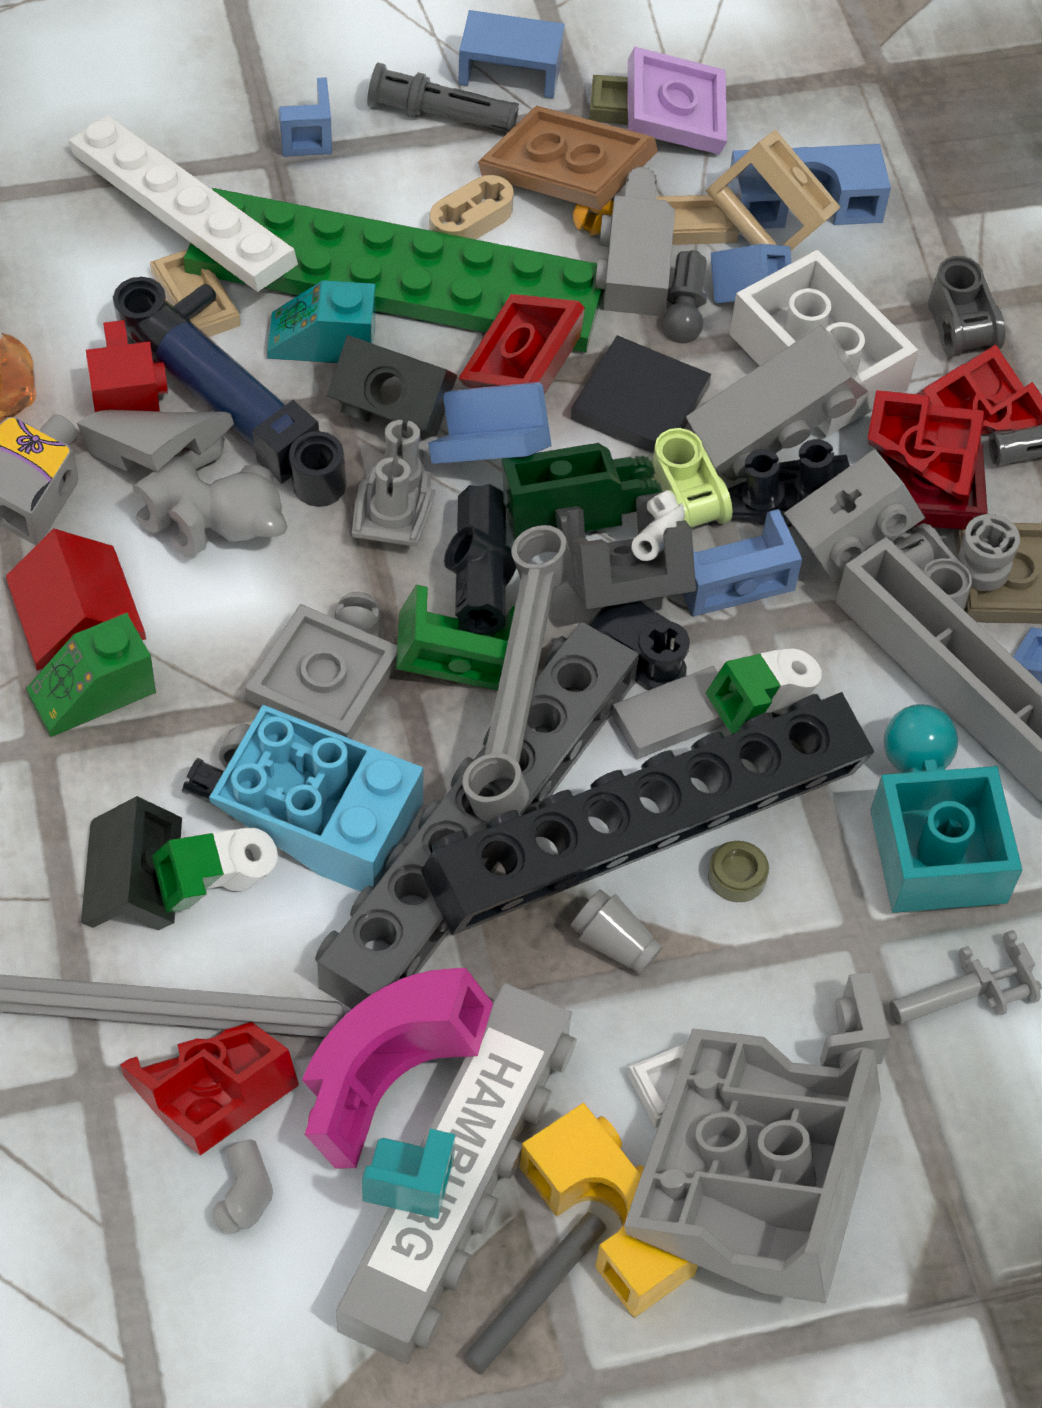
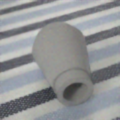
M601 889L591 897L570 926L581 935L578 941L622 965L632 968L639 975L645 971L663 947L654 940V937L617 894L610 897Z

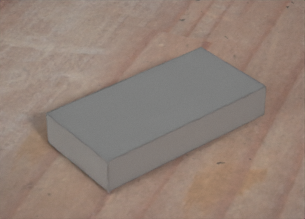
M714 665L613 704L611 715L637 759L725 725L705 694L718 674Z

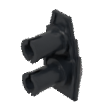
M812 439L801 445L799 460L777 463L779 458L773 451L767 449L752 451L745 459L747 481L727 489L732 502L733 513L731 520L761 521V525H765L767 512L779 509L787 527H791L792 524L784 513L850 466L847 454L834 456V452L831 453L833 451L831 444L821 439Z

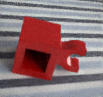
M124 320L104 322L106 347L85 350L94 411L160 412L158 395L168 394L164 362L153 363L150 342L128 344Z

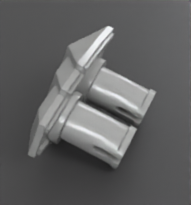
M396 420L389 423L385 428V455L377 464H372L366 479H360L354 509L352 537L417 547L428 521L435 490L430 489L431 472L426 471L423 449H418V441L420 439L419 427L412 421H408L407 437L405 438L402 437L403 420Z

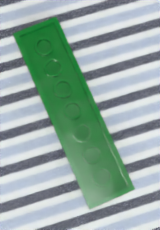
M212 188L214 192L294 248L298 265L264 287V289L300 295L322 280L375 284V311L485 333L489 330L510 294L579 301L585 309L581 337L573 350L587 352L603 290L595 289L597 263ZM190 242L184 256L185 273L201 276V269H205L214 273L219 280L247 285Z

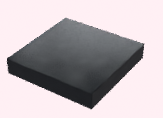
M617 335L571 408L570 419L654 454L656 440L661 433L669 429L685 428L688 423L686 416L697 408L710 386L712 374Z

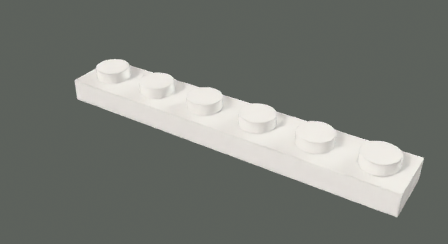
M109 115L92 123L88 128L69 139L72 153L76 158L255 291L259 292L298 265L294 248Z

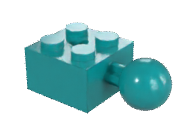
M916 704L903 708L890 719L885 729L883 740L888 760L901 773L881 775L870 809L892 913L1008 904L1023 869L998 766L945 770L952 763L958 748V734L953 721L942 710L931 705Z

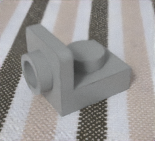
M874 972L849 974L843 997L836 999V1017L841 1033L826 1037L820 1056L821 1065L825 1067L842 1068L861 1049L875 1050L876 1063L882 1064L890 1041Z

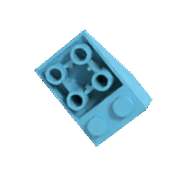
M262 705L212 791L209 800L248 828H257L266 832L278 848L320 876L361 892L366 886L375 888L385 875L384 869L389 856L396 846L404 841L423 805L424 768Z

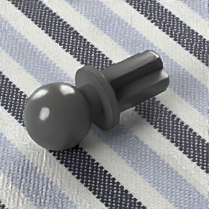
M694 250L681 251L676 257L672 288L668 289L667 301L674 305L667 309L662 320V328L665 335L677 343L694 341L703 329V318L696 307L705 305L707 301V295L703 292L707 260L700 252Z

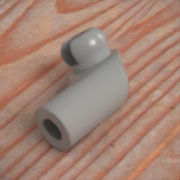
M250 1139L238 1142L226 1151L236 1181L225 1195V1200L219 1201L213 1208V1220L218 1229L226 1234H236L241 1228L250 1229L258 1222L272 1200L273 1188L256 1141Z

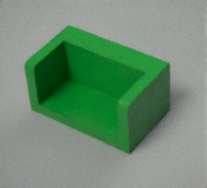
M416 584L399 611L396 669L498 691L515 606H512L506 615L505 626L494 636L458 630V618L427 612L428 587Z

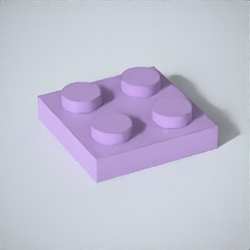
M634 46L628 58V130L655 137V139L721 154L727 143L725 70Z

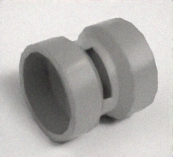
M984 514L975 517L968 523L957 559L968 568L972 575L971 588L979 591H992L1000 588L1007 582L1020 544L1019 531L1008 519L996 514Z

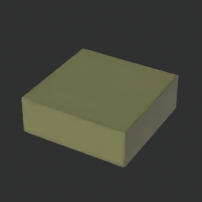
M593 74L589 120L628 125V77Z

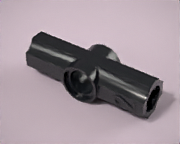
M491 484L484 486L469 485L458 495L457 533L448 544L444 556V565L448 570L456 574L455 616L458 618V630L494 636L505 626V587L512 579L516 571V565L511 553L512 548L506 545V505L504 504V492Z

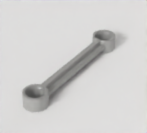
M552 526L532 527L521 533L512 545L511 553L521 582L485 755L477 758L467 767L462 780L464 791L474 813L480 819L487 822L511 810H518L521 813L529 800V788L519 766L553 589L563 584L570 577L574 568L573 558L565 535L562 531ZM557 552L556 556L541 564L528 563L540 553ZM494 780H514L505 792L497 796H479L482 788Z

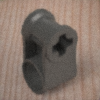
M965 256L946 258L940 263L928 300L929 310L938 328L941 344L948 357L960 356L962 350L987 346L989 349L997 345L1001 349L1005 340L1004 319L999 307L994 302L982 268L973 259Z

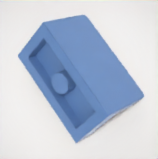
M540 382L445 392L443 400L449 435L428 442L432 464L524 457L549 448L552 444L543 385Z

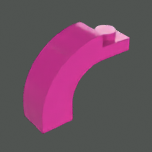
M467 968L426 971L405 977L383 987L349 1011L333 1027L314 1053L302 1079L317 1097L315 1105L309 1113L308 1125L304 1135L335 1169L357 1168L376 1107L387 1089L402 1074L423 1062L437 1058L478 1056L493 1002Z

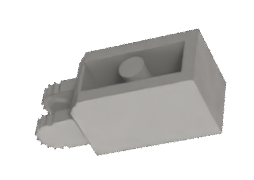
M637 166V168H632V171L628 172L625 196L615 195L613 215H602L599 246L609 247L608 259L598 258L595 289L605 290L603 310L655 316H664L675 209L666 200L656 199L657 175L649 167Z

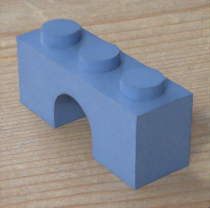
M880 144L792 148L840 205L841 208L832 215L834 225L883 223L891 186ZM749 150L733 151L730 167ZM751 164L731 181L728 187L764 229L785 228L788 206Z

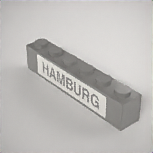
M505 982L503 983L493 1003L478 1056L465 1057L430 1126L431 1129L456 1134L454 1162L439 1219L388 1208L336 1309L337 1332L407 1365L417 1345L428 1349L443 1316V1312L436 1309L446 1287L453 1291L457 1290L468 1268L471 1254L464 1252L473 1231L482 1235L485 1233L495 1213L498 1198L492 1196L494 1188L500 1176L511 1179L517 1169L522 1148V1142L518 1141L527 1122L537 1125L546 1109L551 1095V1090L544 1088L553 1069L562 1073L571 1058L577 1038L569 1035L572 1011ZM429 1130L420 1145L421 1147L426 1145Z

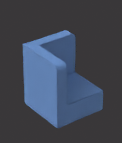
M327 77L317 78L318 105L280 106L279 123L283 157L332 154L331 112Z
M756 244L711 252L714 301L722 304L735 302L736 293L791 264L790 246Z

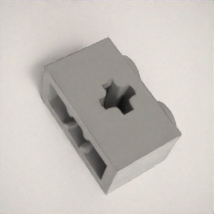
M875 449L784 513L806 547L833 582L842 577L845 564L885 537L892 542L925 518L905 484Z

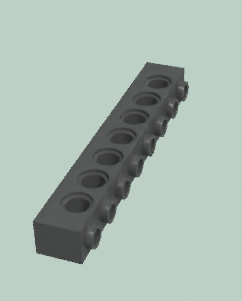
M582 621L568 638L561 636L556 640L547 655L546 667L535 680L519 766L529 788V800L526 807L520 813L521 816L538 810V805L554 793L610 718L613 704L622 701L635 684L639 653ZM573 687L580 689L582 691L571 692L565 690L564 688ZM490 727L484 737V747L475 759L467 757L462 761L452 778L451 790L442 801L434 799L427 806L418 824L419 831L409 844L401 842L396 846L386 862L385 875L375 888L366 886L361 891L351 908V919L340 933L335 930L331 931L323 940L316 953L315 961L318 966L319 989L351 1009L383 987L405 977L418 974L450 932L421 873V869L433 851V844L441 838L464 830L467 836L487 829V821L467 813L473 809L464 791L462 780L467 767L474 760L485 755ZM544 727L550 729L551 732L540 733L533 729ZM494 780L482 788L479 796H497L505 792L514 780ZM482 858L484 866L491 873H494L500 865L495 859ZM415 895L423 898L425 901L417 905H408L401 902L400 899L405 896ZM372 940H385L391 946L384 950H372L367 948L365 944Z

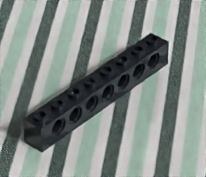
M843 692L822 700L818 694H812L797 701L788 708V713L773 718L770 712L753 717L739 728V732L724 737L721 731L708 734L693 743L690 747L691 750L677 756L673 754L672 750L661 752L646 760L641 765V770L624 776L622 770L609 772L591 783V789L573 796L571 790L557 792L544 799L538 805V810L522 816L518 810L503 813L488 822L486 830L467 836L464 830L451 833L433 844V851L421 869V873L451 935H455L853 775L875 751ZM790 740L799 743L806 754L797 751L792 746ZM741 759L751 762L756 767L758 773L749 771L743 765ZM691 778L702 781L707 786L709 793L697 789L692 783ZM640 797L652 800L659 808L660 813H654L645 808ZM588 817H595L603 821L608 827L609 833H601L594 829ZM536 837L550 840L556 846L558 854H549L543 851L538 846ZM482 858L497 860L504 867L506 875H496L488 871L482 862Z

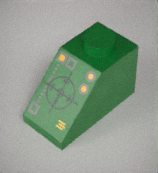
M127 613L74 634L26 688L27 694L50 738L156 693L151 655Z

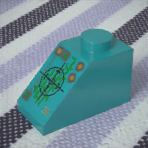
M322 280L272 311L267 359L338 363L347 335L374 344L375 284Z

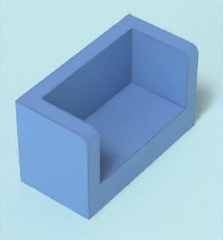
M469 10L459 50L458 85L468 86L474 61L546 71L544 97L554 98L562 62L565 24Z
M780 510L767 512L762 536L695 552L693 549L696 591L682 594L692 616L695 617L795 591L802 557Z

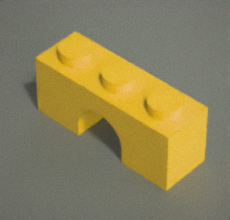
M583 1102L522 1143L519 1168L556 1217L575 1204L584 1201L603 1203L618 1215L622 1228L599 1245L595 1268L629 1313L635 1318L696 1274L698 1265L626 1234L624 1224L644 1166H633L621 1150L622 1141L613 1125L603 1116L596 1118Z

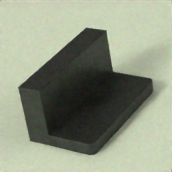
M136 796L95 817L91 821L81 916L82 924L94 928L121 914L158 931L175 923V912L166 913L152 855L167 841L181 838L182 817Z

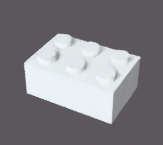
M817 249L736 293L729 335L759 366L820 325L839 341L868 392L857 399L856 405L848 413L838 418H828L818 425L819 429L826 436H829L873 410L876 390L906 392L911 380L918 349Z

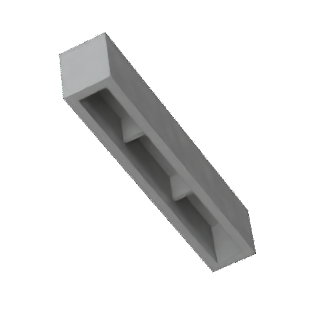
M887 537L845 564L835 603L1042 803V684Z

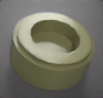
M730 841L719 846L713 853L708 870V880L712 889L723 899L731 902H747L759 896L765 888L769 874V863L765 854L757 846L745 841Z

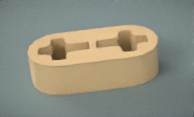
M484 175L476 178L437 201L432 206L429 214V230L478 239L511 217L514 198L512 185L503 177L496 175Z

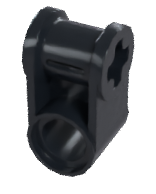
M642 601L603 607L587 624L639 653L635 681L646 690L654 689L686 676L687 666L684 659L689 652L690 645L687 631L681 625L668 620L647 607ZM672 638H674V648H673V650L671 649V646H672ZM652 664H654V674H653V676H651V673H652Z

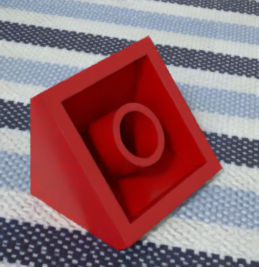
M510 294L458 379L469 388L540 382L543 385L545 395L581 337L585 307L575 300Z
M53 528L6 575L7 584L36 670L44 669L74 634L125 613L130 617L141 639H146L145 630L115 548L112 545Z

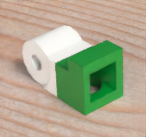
M795 648L773 650L726 661L705 694L732 735L739 732V728L745 722L760 714L774 712L783 715L788 713V708L791 705L812 694L822 679V671L817 661L802 650Z
M257 828L232 829L167 841L152 855L166 913L191 908L207 895L206 889L223 886L231 891H245L252 888L275 868L278 859L277 847L273 839L266 832Z

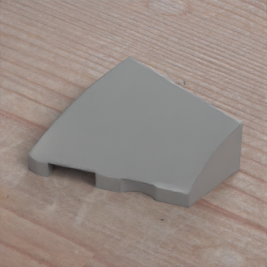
M103 410L90 414L77 422V425L92 456L125 471H128L138 463L158 472L184 447L202 454L234 425L231 414L227 412Z

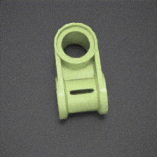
M682 428L669 429L661 433L656 440L652 459L656 472L654 474L655 478H652V480L656 479L657 483H660L662 492L665 490L673 492L678 504L683 503L685 509V518L683 520H686L691 527L715 520L719 524L730 522L733 510L729 492L722 478L717 475L699 437L693 432Z

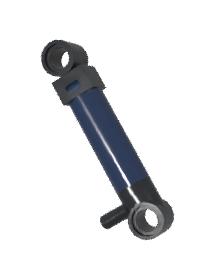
M140 276L122 282L115 289L113 303L117 321H125L128 344L150 342L152 358L157 362H164L165 369L213 412L230 413L234 422L231 428L255 449L257 462L269 469L273 477L281 484L292 477L294 493L300 501L310 506L322 507L335 503L343 496L347 480L344 452L340 441L327 432L319 431L318 421L294 400H291L288 404L282 402L190 321L191 318L216 301L217 295L210 285H201L173 306L166 300L164 288L152 278Z

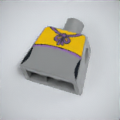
M59 414L52 415L40 430L17 417L6 418L0 423V526L35 546L49 531L78 481L75 455L70 447L78 437V431L64 416Z

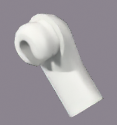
M669 490L659 493L647 502V510L653 515L654 520L632 542V551L640 560L649 561L664 550L663 533L665 529L676 527V522L682 521L685 518L683 503L678 504L674 493Z

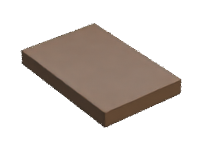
M536 105L478 161L482 176H500L509 181L511 185L601 210L626 185L628 172H631L632 168L635 169L637 166H644L658 150L655 137Z

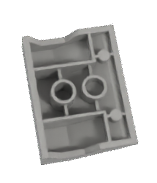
M692 1028L624 1224L626 1234L762 1294L826 1303L882 1100L875 1050L861 1049L842 1068L792 1063L765 1037Z

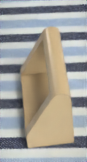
M776 129L759 141L705 190L750 245H777L728 187V184L751 164L804 225L782 246H790L791 250H793L841 208Z

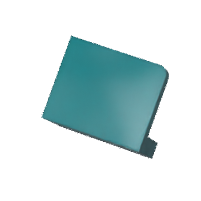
M430 1128L425 1147L387 1138L379 1139L371 1166H365L362 1201L439 1219L454 1162L456 1134Z

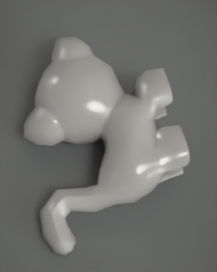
M223 435L202 454L188 449L180 456H174L158 472L152 470L148 476L132 486L134 492L140 495L146 503L135 517L139 525L151 533H158L168 528L172 520L175 521L179 526V532L173 537L172 544L185 557L194 556L206 549L208 538L205 529L211 528L231 543L248 541L258 536L278 537L285 534L288 527L281 513L280 495L272 485L273 474L269 469L263 466L245 465L240 472L215 480L212 484L204 483L199 478L196 471L198 468L216 461L222 456L225 441Z

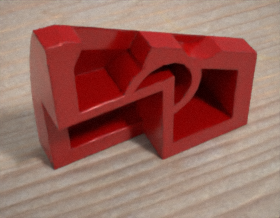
M997 345L992 346L969 362L958 366L917 393L919 395H929L930 405L984 411L982 434L999 433L1042 424L1041 393L1033 382L1025 387L1023 386Z
M876 390L867 437L868 444L958 500L968 501L981 443L984 411L930 405L929 395Z
M253 1022L226 1029L214 1038H196L177 1044L180 1055L172 1059L141 1067L137 1056L126 1060L120 1065L125 1079L154 1113L199 1156L299 1086L289 1049Z

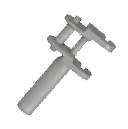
M1014 930L1005 932L1003 943L1014 965L991 973L989 968H983L979 959L971 961L970 957L973 954L969 946L961 948L958 955L965 975L890 1002L891 1014L895 1022L901 1025L985 994L989 1008L992 1007L998 1015H1004L1007 1013L1008 1003L1027 997L1032 1003L1040 1000V989H1042V986L1031 973L1035 962L1024 943L1015 944V940H1017L1016 932ZM1015 975L1020 985L1002 992L996 981Z

